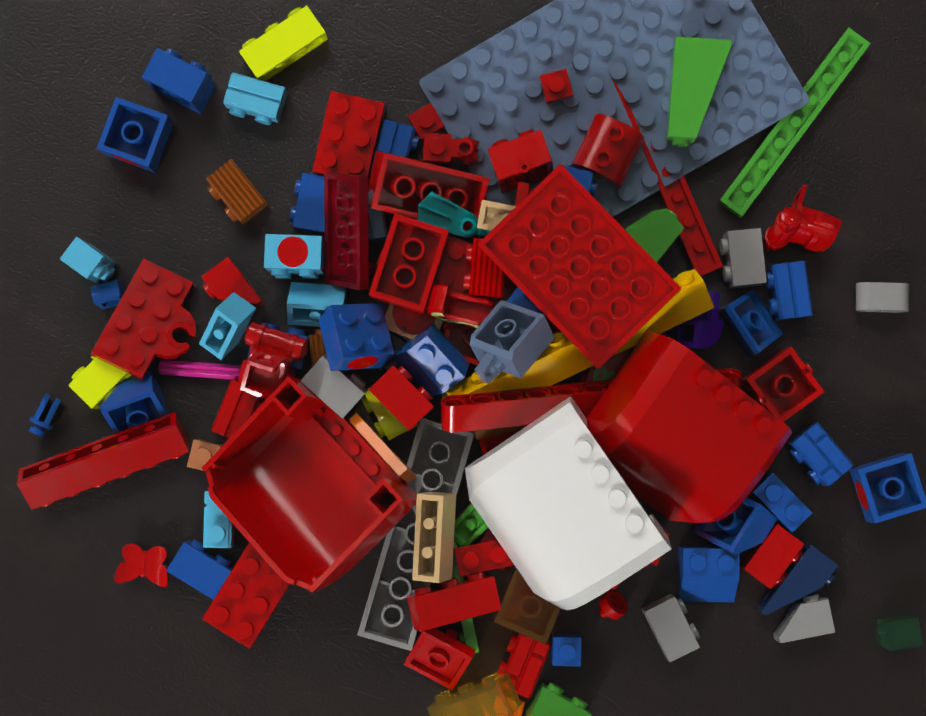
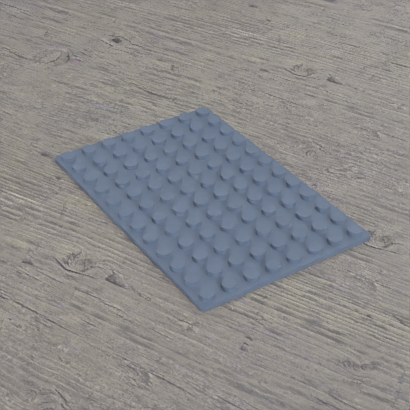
M554 0L436 69L419 81L424 94L429 102L432 103L445 125V130L448 134H452V139L471 137L479 141V152L477 153L479 160L466 166L472 174L490 178L485 196L486 200L515 206L517 188L501 193L491 165L488 148H491L493 143L502 139L510 141L519 138L518 135L524 131L533 129L536 132L541 130L552 158L553 170L560 163L563 166L576 168L571 166V163L595 114H603L615 118L633 127L613 80L632 110L665 187L802 108L809 102L808 95L751 0ZM675 37L732 40L730 51L694 143H689L687 147L673 146L672 142L666 141L672 50ZM567 69L573 97L546 104L540 75ZM651 145H652V147H653L655 150H657L658 152L652 151ZM640 147L621 188L615 187L597 177H592V180L597 181L594 198L612 217L660 190L657 184L658 176L651 170L642 147ZM663 167H665L666 171L672 175L669 177L663 176ZM525 179L524 183H529V180ZM544 179L533 182L530 187L536 188Z

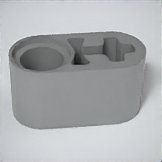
M883 282L856 283V311L909 312V284Z

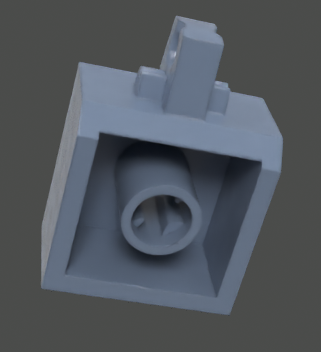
M501 300L471 335L470 346L479 361L475 368L479 379L490 383L502 371L521 379L555 338L545 316Z

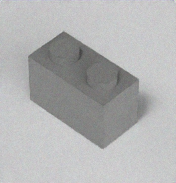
M761 228L727 231L723 235V239H720V253L725 255L726 266H723V280L725 283L728 282L729 289L761 286L767 283Z
M326 354L317 361L301 380L308 389L342 419L368 391L364 387L366 382L356 373L351 375L346 370L330 371Z
M669 594L641 608L665 658L669 662L700 648L696 641L700 639V635L693 623L688 624L684 616L688 611L681 598L676 600L672 594Z

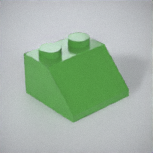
M541 682L525 710L526 716H592V714L587 709L588 704L576 696L573 699L563 695L564 690L552 682L548 685Z

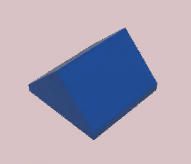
M751 289L719 310L720 317L724 319V323L747 357L758 354L783 335L754 289Z

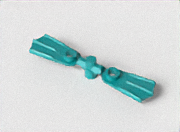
M433 191L418 204V221L447 229L451 234L471 237L476 233V236L484 238L491 232L477 228L478 218L473 213ZM471 221V228L464 230V222Z

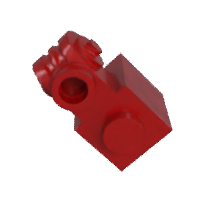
M424 133L423 162L451 168L452 160H459V162H463V165H470L479 160L477 155L479 152V141L471 137L452 139V134Z

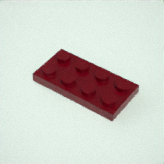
M324 173L325 284L356 290L369 289L368 176Z

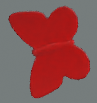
M131 543L122 548L121 553L125 561L121 562L114 576L116 583H124L139 576L142 578L146 576L156 585L161 587L168 586L169 574L166 571L167 567L163 564L168 557V551L165 547L155 546L148 551H143L138 544Z

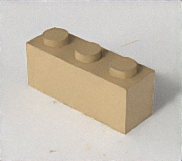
M441 492L417 494L412 580L441 583L452 579L456 494Z

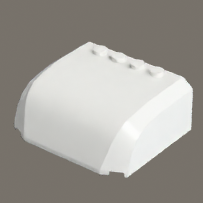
M571 396L465 467L469 500L532 591L561 609L571 610L590 602L672 549L669 537L653 514L648 516L588 429L586 417Z

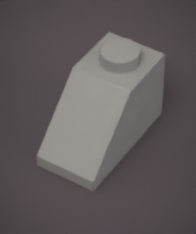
M810 593L802 597V600L794 601L773 634L774 640L779 643L835 633L829 600L819 596V593Z

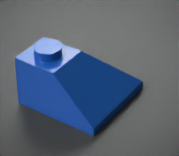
M151 370L147 371L143 380L135 376L125 378L100 405V411L114 434L170 414L162 390Z
M746 498L726 518L713 523H698L693 533L736 555L763 543L777 518L761 504Z

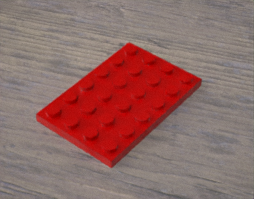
M561 163L477 244L597 369L682 289Z

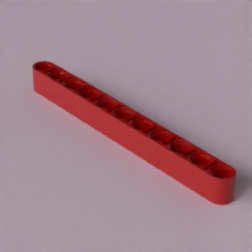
M732 368L716 369L741 389L742 373L739 370ZM612 380L447 396L441 400L442 429L447 432H465L529 425L570 396L587 418Z

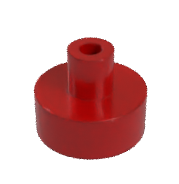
M615 590L607 591L599 599L601 607L599 614L603 618L609 617L617 620L628 611L625 598Z

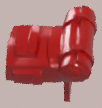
M803 184L796 193L792 206L784 208L783 211L779 212L773 225L766 230L762 238V244L767 251L780 250L788 242L804 246V249L823 252L834 242L843 220L802 206L807 185Z
M252 322L245 330L244 340L245 344L250 346V353L248 359H244L240 367L238 382L241 384L240 390L267 399L288 376L292 377V374L289 372L293 360L301 361L308 350L307 339L298 337L296 334L292 335L270 328L265 324Z

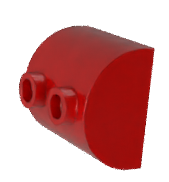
M595 114L571 166L594 172V177L621 188L645 137L624 122L603 114Z

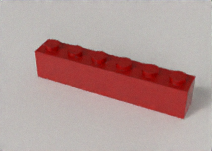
M175 411L20 468L17 486L31 510L38 507H46L62 498L74 497L81 491L92 487H101L111 480L128 477L138 470L155 467L158 463L168 459H177L189 452L188 436Z

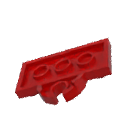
M143 258L91 355L143 380L155 356L168 360L177 359V357L187 353L190 350V345L186 342H176L173 339V334L176 331L182 330L190 338H196L195 321L190 312L182 307L193 287V282Z

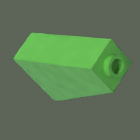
M675 37L672 50L666 141L672 142L673 146L687 147L689 143H694L730 51L732 40Z
M666 208L650 212L625 230L658 262L684 227L678 221L677 215Z

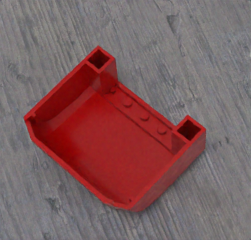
M649 330L645 332L586 418L588 429L633 494L666 519L687 523H713L733 513L763 477L792 434L789 426L689 348L672 338Z
M288 376L206 462L202 470L206 472L210 498L284 582L308 589L310 592H316L338 580L370 552L416 505L417 494L407 482L398 476L346 417L342 419L301 382L302 379Z

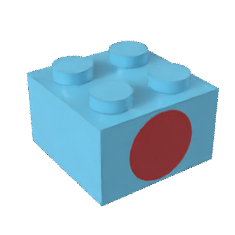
M265 234L264 268L271 275L275 276L276 279H291V275H299L304 280H319V276H325V240L322 236Z

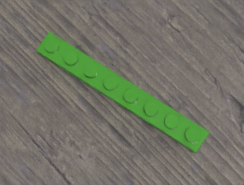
M851 28L844 32L803 87L809 97V102L777 122L718 201L721 205L739 218L744 215L869 47L870 42Z

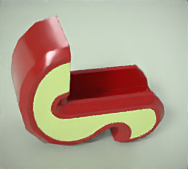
M436 284L431 288L427 312L438 320L454 324H465L477 329L496 305L492 300L452 292L449 285Z

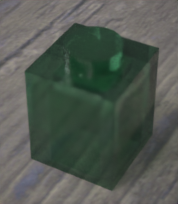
M906 614L877 619L878 627L875 628L877 642L883 648L892 651L923 645L918 617Z

